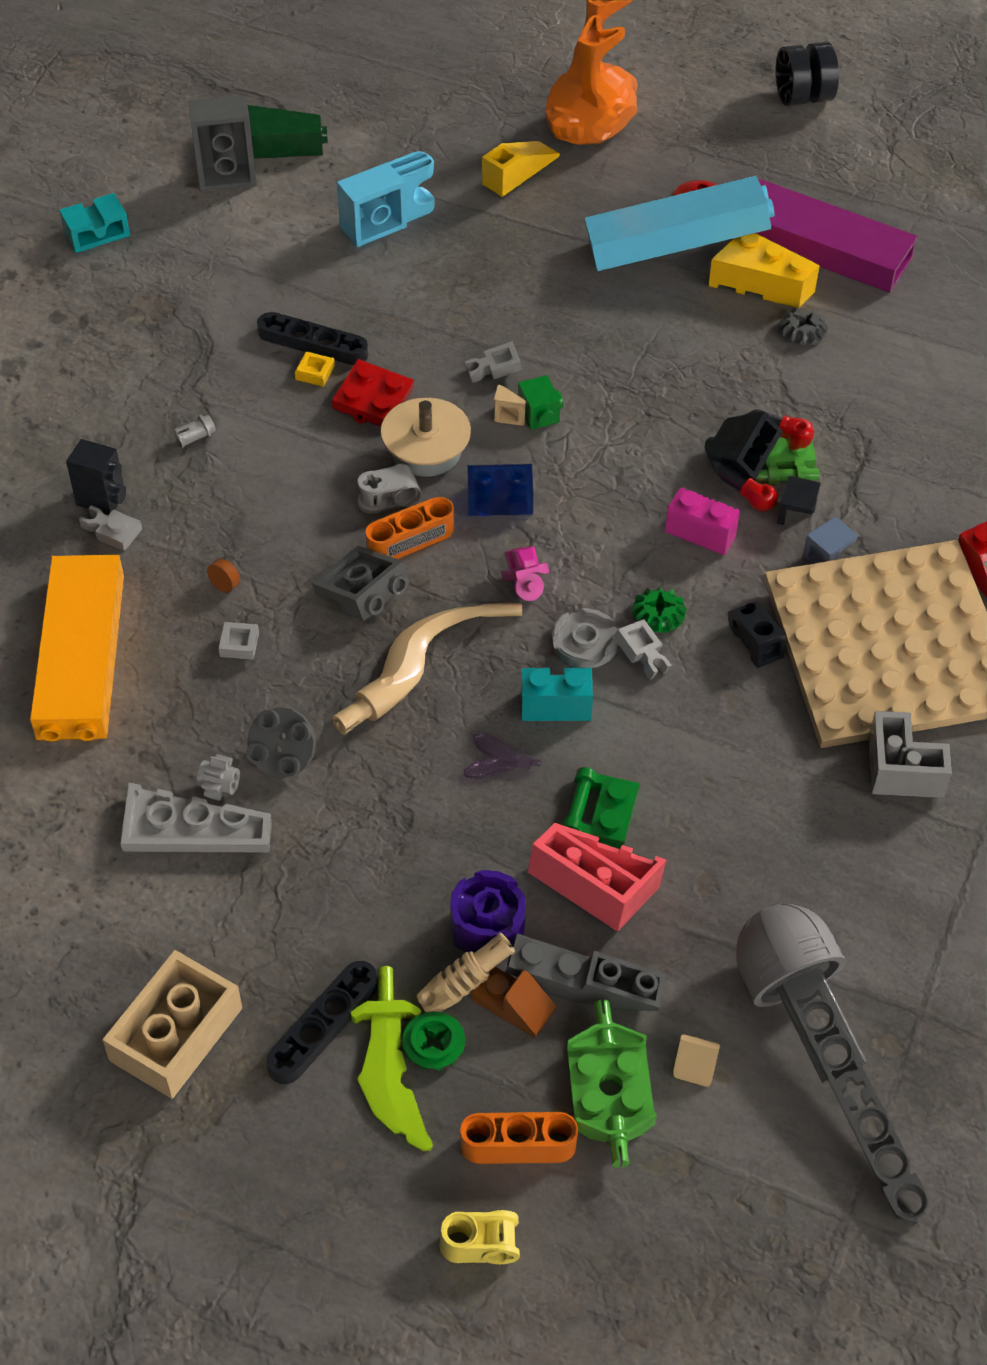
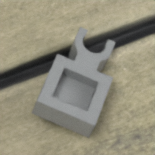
M513 341L485 350L484 358H474L465 361L472 383L482 380L489 374H492L493 379H497L523 370Z
M91 505L89 513L90 517L94 519H86L82 516L79 519L82 529L90 532L95 531L97 540L122 551H125L142 531L140 520L114 509L107 516L99 508Z
M644 619L622 627L615 633L614 639L631 663L639 660L642 662L643 670L649 680L654 679L658 670L656 667L660 669L663 675L671 668L672 665L667 658L659 654L663 646Z

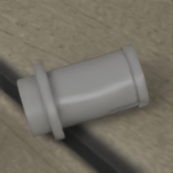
M200 414L197 420L175 428L173 432L177 441L180 442V447L183 448L205 436L211 438L212 433L216 432V428L209 415L203 416Z

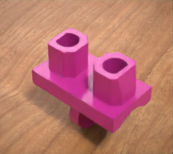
M534 546L519 547L505 551L508 569L501 571L503 581H515L514 591L522 600L533 601L539 598L544 586L538 574L550 573L548 564L538 563Z

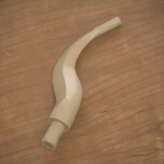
M492 603L453 608L430 615L406 628L390 647L380 677L356 692L354 703L333 715L332 719L335 728L342 735H346L366 719L376 721L403 700L420 681L424 672L425 653L428 644L441 631L464 620L479 616H522V603Z

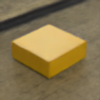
M305 352L295 370V380L324 387L335 367L334 358Z

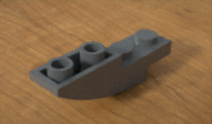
M518 933L514 938L512 947L515 949V953L509 956L505 973L519 977L522 971L526 970L548 995L594 1005V1002L601 1000L602 1007L603 1000L610 1001V1008L622 1010L658 1011L660 1008L667 974L597 951H593L591 956L588 957Z

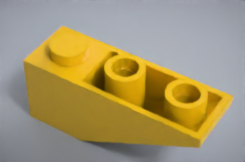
M540 141L501 143L482 156V185L503 197L556 160L560 153Z

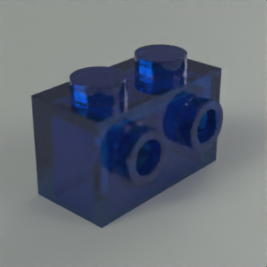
M532 464L467 465L469 516L533 515L534 488Z

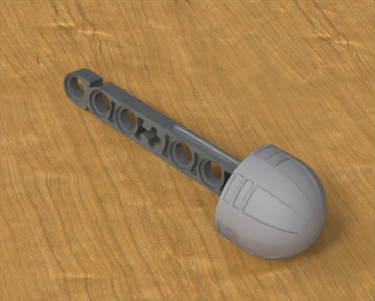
M778 904L762 909L746 922L737 940V965L742 980L747 986V991L751 995L754 1005L758 1007L772 1006L783 1002L821 1082H829L876 1179L884 1185L882 1191L892 1212L903 1222H917L927 1212V1194L916 1172L910 1174V1160L862 1066L867 1063V1060L827 983L828 980L842 970L846 964V959L842 955L834 936L825 922L809 909L793 904ZM817 995H819V996L821 997V999L812 1000V999H814ZM806 1003L802 1008H799L798 1004ZM814 1009L826 1011L830 1017L829 1023L821 1029L812 1028L807 1023L809 1012ZM833 1044H839L847 1050L846 1060L838 1065L830 1064L824 1057L826 1048ZM853 1081L856 1086L863 1085L865 1088L860 1093L864 1105L867 1106L870 1102H873L875 1107L864 1108L853 1116L851 1111L858 1110V1106L852 1095H843L847 1091L846 1083ZM873 1116L882 1121L884 1130L880 1136L868 1138L863 1135L860 1130V1124L866 1117ZM888 1153L899 1156L903 1164L901 1171L893 1176L882 1173L878 1166L880 1158ZM906 1191L918 1194L922 1202L919 1211L913 1214L901 1211L897 1204L900 1194Z

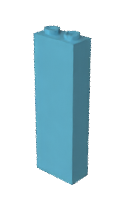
M752 176L585 217L596 268L597 271L769 230L771 229L770 217H774L775 213L772 200L768 197L766 185L761 186L757 176Z

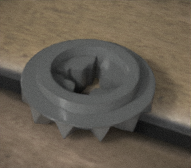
M805 306L803 310L793 307L791 312H784L780 320L779 329L783 337L792 343L812 345L825 338L828 325L826 324V316L819 315L818 310L808 311ZM809 323V325L805 324L798 329L799 324Z

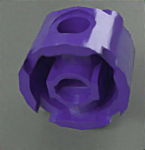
M482 870L475 872L474 877L467 880L465 877L457 883L451 893L450 927L454 944L458 949L464 952L473 951L475 953L500 932L511 943L509 947H511L517 933L524 935L526 897L524 892L522 894V891L518 888V883L511 876L500 871Z

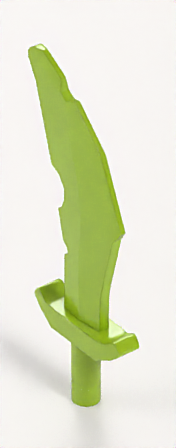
M381 966L378 968V1001H367L351 1012V1020L354 1024L362 1020H371V1038L363 1069L357 1081L373 1115L395 1135L401 1133L406 1136L408 1144L421 1151H430L433 1148L432 1140L425 1130L413 1091L405 1088L401 1083V1077L407 1070L403 1053L398 1050L401 1047V1019H414L421 1014V1009L405 1000H394L393 968Z

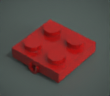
M358 359L334 396L332 408L354 416V420L362 424L367 421L381 427L386 415L394 407L407 400L414 388V379Z

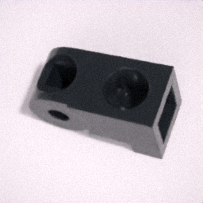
M753 601L728 612V622L732 632L737 638H741L742 643L751 652V661L757 668L784 658L786 633L759 603Z

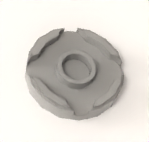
M582 608L577 609L575 613L569 614L567 612L561 615L554 623L551 637L553 650L561 661L572 667H599L609 662L617 653L619 644L614 639V635L617 632V628L614 626L615 622L610 616L599 610Z

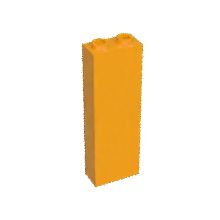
M120 555L52 556L30 718L36 740L54 742L75 739L83 741L107 739L124 582Z

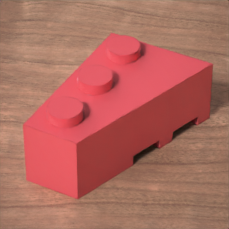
M554 823L533 843L528 873L618 932L660 888L667 860L655 856L654 860L632 854L633 848L622 845L620 849L599 843V837Z

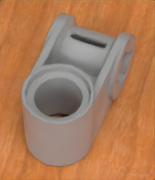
M397 464L389 468L367 471L358 478V488L361 491L357 501L358 507L361 511L368 514H377L381 511L411 506L418 502L422 495L411 467L406 464Z

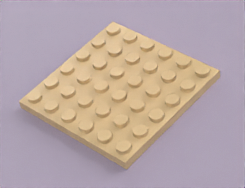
M958 540L765 572L764 582L779 627L786 633L785 645L820 748L869 740L870 727L875 711L911 713L912 732L987 719V611Z

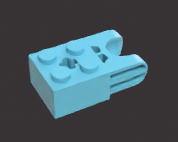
M422 151L413 152L337 182L340 228L356 247L407 227V222L427 215L434 210V196L425 188L418 187L433 175L434 160L432 157Z

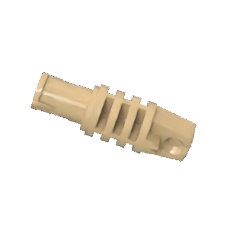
M500 932L475 953L473 951L464 953L460 959L458 958L452 965L447 966L443 972L438 973L417 994L418 1001L425 1012H442L462 1000V997L470 994L471 990L479 987V984L487 981L490 976L489 971L515 953V949L512 946L509 947L511 945L509 940Z

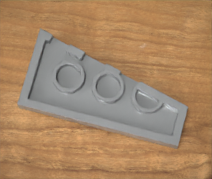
M128 783L121 848L123 852L269 853L272 827L271 814L225 804L223 807L208 804L206 799L192 797V800L173 796V793L170 791L158 789L157 792L142 789L141 785Z

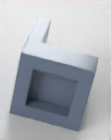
M835 516L807 535L803 557L811 564L837 560L839 552L856 542L857 534Z

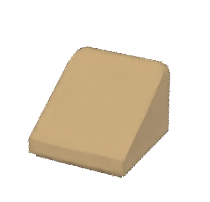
M498 385L494 397V422L524 426L526 401L504 386Z
M685 1034L681 1035L673 1077L706 1087L710 1086L718 1059L719 1043Z

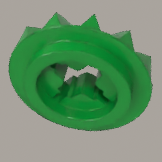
M659 586L657 590L652 591L646 588L642 595H636L632 613L636 622L644 619L653 632L663 633L678 628L684 622L687 608L684 605L683 597H677L674 589L667 592L663 591L661 586ZM658 603L663 604L664 608L661 616H658L656 611V604Z
M433 1011L418 1015L409 1022L403 1033V1049L407 1054L409 1062L413 1061L419 1065L422 1071L430 1068L439 1072L443 1067L448 1065L454 1066L459 1056L464 1053L465 1034L462 1026L455 1018L443 1012ZM425 1033L433 1039L441 1037V1048L443 1051L434 1046L427 1049Z

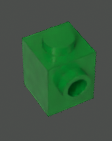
M548 375L518 382V396L526 401L525 420L530 430L560 422V409L564 407L563 397L559 390L555 391Z

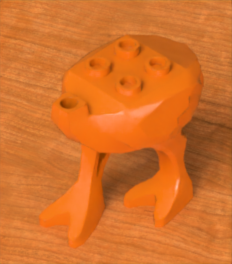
M586 0V21L574 48L573 61L568 72L558 77L556 83L551 87L547 98L545 118L550 132L555 135V138L577 145L600 144L619 133L637 113L636 92L638 84L636 78L619 66L602 62V58L625 37L624 27L602 29L604 22L633 0Z

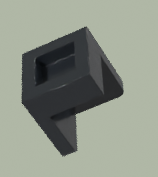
M789 476L777 524L784 525L788 510L813 514L817 505L821 482Z

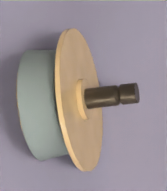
M416 398L405 401L394 407L386 415L381 426L382 441L387 450L392 454L395 463L409 465L414 475L422 477L440 475L452 469L459 461L461 452L467 446L471 435L470 422L465 413L456 405L437 398Z

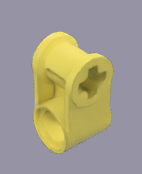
M506 1210L491 1212L459 1211L451 1213L444 1219L441 1226L439 1246L442 1255L453 1263H491L501 1265L519 1260L520 1251L515 1247V1227L519 1224L518 1214ZM461 1232L467 1235L469 1240L464 1243H455L449 1238V1235ZM499 1233L502 1235V1242H500Z

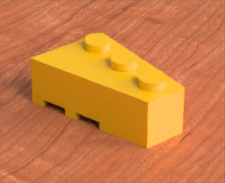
M753 233L734 238L712 259L709 287L718 288L720 284L736 288L735 293L745 295V292L749 291L763 295V300L800 308L815 293L820 265Z

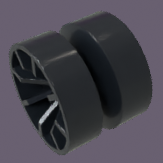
M830 42L810 43L806 48L802 45H792L779 49L776 57L775 77L779 98L784 106L805 104L808 99L812 103L832 101L836 97L839 84V68L835 49Z

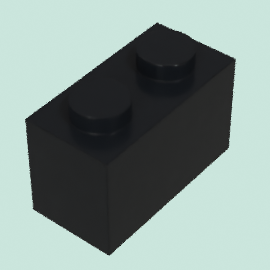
M80 439L66 460L76 505L87 509L92 505L99 508L102 513L109 515L113 509H116L118 504L123 503L126 497V486L123 483L122 465L119 463L117 449Z

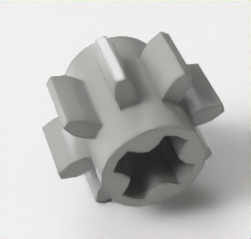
M216 754L215 757L211 756L210 761L203 760L197 772L196 785L205 789L203 797L220 801L221 798L226 797V794L233 795L240 779V770L231 766L233 758Z

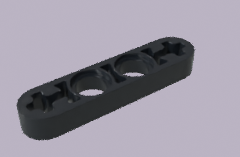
M276 312L264 313L257 320L259 337L267 342L334 358L335 361L354 365L358 359L363 361L368 359L367 340L359 335ZM295 332L306 333V335L303 337L292 336V334ZM326 339L334 341L330 345H322L319 343L320 341Z
M355 961L349 964L272 1047L267 1055L266 1063L269 1075L275 1082L289 1084L296 1081L351 1021V1012L356 1007L369 1001L375 994L378 979L376 969L372 964L366 961ZM367 976V984L359 982L354 987V977L361 979ZM351 990H352V993H353V998H352L351 995L349 994V992H350ZM334 1000H340L347 1006L345 1011L339 1015L328 1014L325 1011V1007ZM307 1028H316L321 1032L320 1039L314 1043H305L299 1037L301 1032ZM292 1044H293V1045L295 1046V1048L297 1049V1051H296L295 1053H293ZM292 1056L291 1068L283 1066L281 1069L278 1068L277 1061L279 1059L286 1062Z

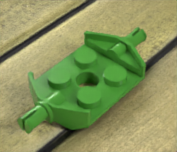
M601 1000L594 1002L595 1025L569 1039L567 1042L574 1120L577 1122L578 1132L589 1139L607 1142V1145L611 1146L612 1166L615 1168H619L620 1153L623 1168L630 1164L627 1151L628 1141L642 1136L656 1123L657 1114L654 1112L646 1053L647 1038L642 1033L614 1023L611 1018L610 1001L603 1000L602 1013ZM605 1081H614L619 1084L621 1091L616 1095H606L600 1090V1085Z

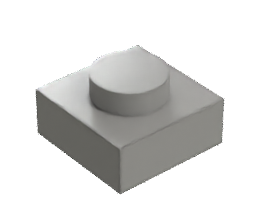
M224 622L218 648L220 657L254 660L259 637L258 624Z

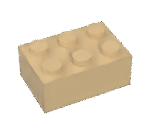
M174 950L102 1039L109 1061L173 1099L242 1010L239 988L227 979Z

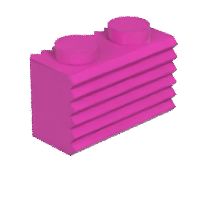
M684 487L678 490L667 509L665 532L726 555L736 538L740 514L739 509H733L732 506L728 507L727 504L720 501L715 502L714 499L709 500L708 497H703L702 494L698 495L691 490H685Z

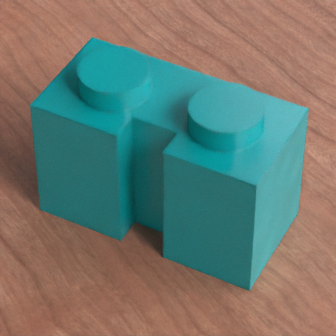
M115 193L92 199L93 205L86 208L83 207L82 203L59 210L63 231L75 253L130 236L127 214Z
M522 668V721H591L593 706L592 668H564V675H550V668Z

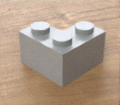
M875 711L868 737L872 794L944 798L952 775L950 745L913 742L911 713Z

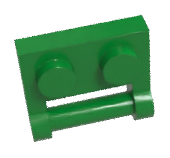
M588 767L577 769L574 779L577 785L568 816L563 818L561 825L599 837V843L620 849L622 845H625L640 783L597 774ZM590 789L600 791L591 825L584 824L581 821Z

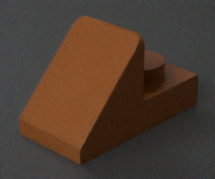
M495 966L489 971L490 976L488 980L479 984V987L475 990L473 989L471 1000L536 1038L556 1011L557 1006L526 970H523L516 979Z

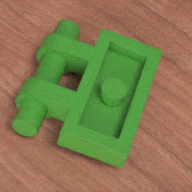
M779 438L754 481L778 485V482H787L789 476L818 481L820 474L819 468H815L816 455L813 440L805 449L791 450L788 448L786 439Z

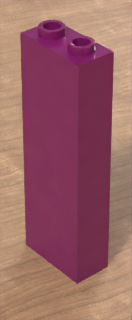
M758 178L761 186L766 185L768 197L773 203L775 216L770 217L771 229L757 232L756 234L820 265L819 267L883 291L891 292L913 258L917 235Z

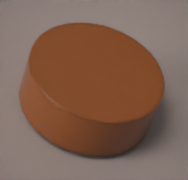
M219 558L208 566V577L212 584L220 591L229 593L240 584L239 573L229 561Z

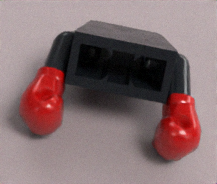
M755 409L745 415L727 418L716 436L706 439L704 447L708 458L713 462L712 468L719 478L739 491L740 495L756 511L766 512L772 510L777 504L778 494L771 485H761L754 480L757 478L780 437L786 439L788 448L791 450L805 449L812 443L815 431L812 422L804 418L788 417L786 415L782 418L760 409Z

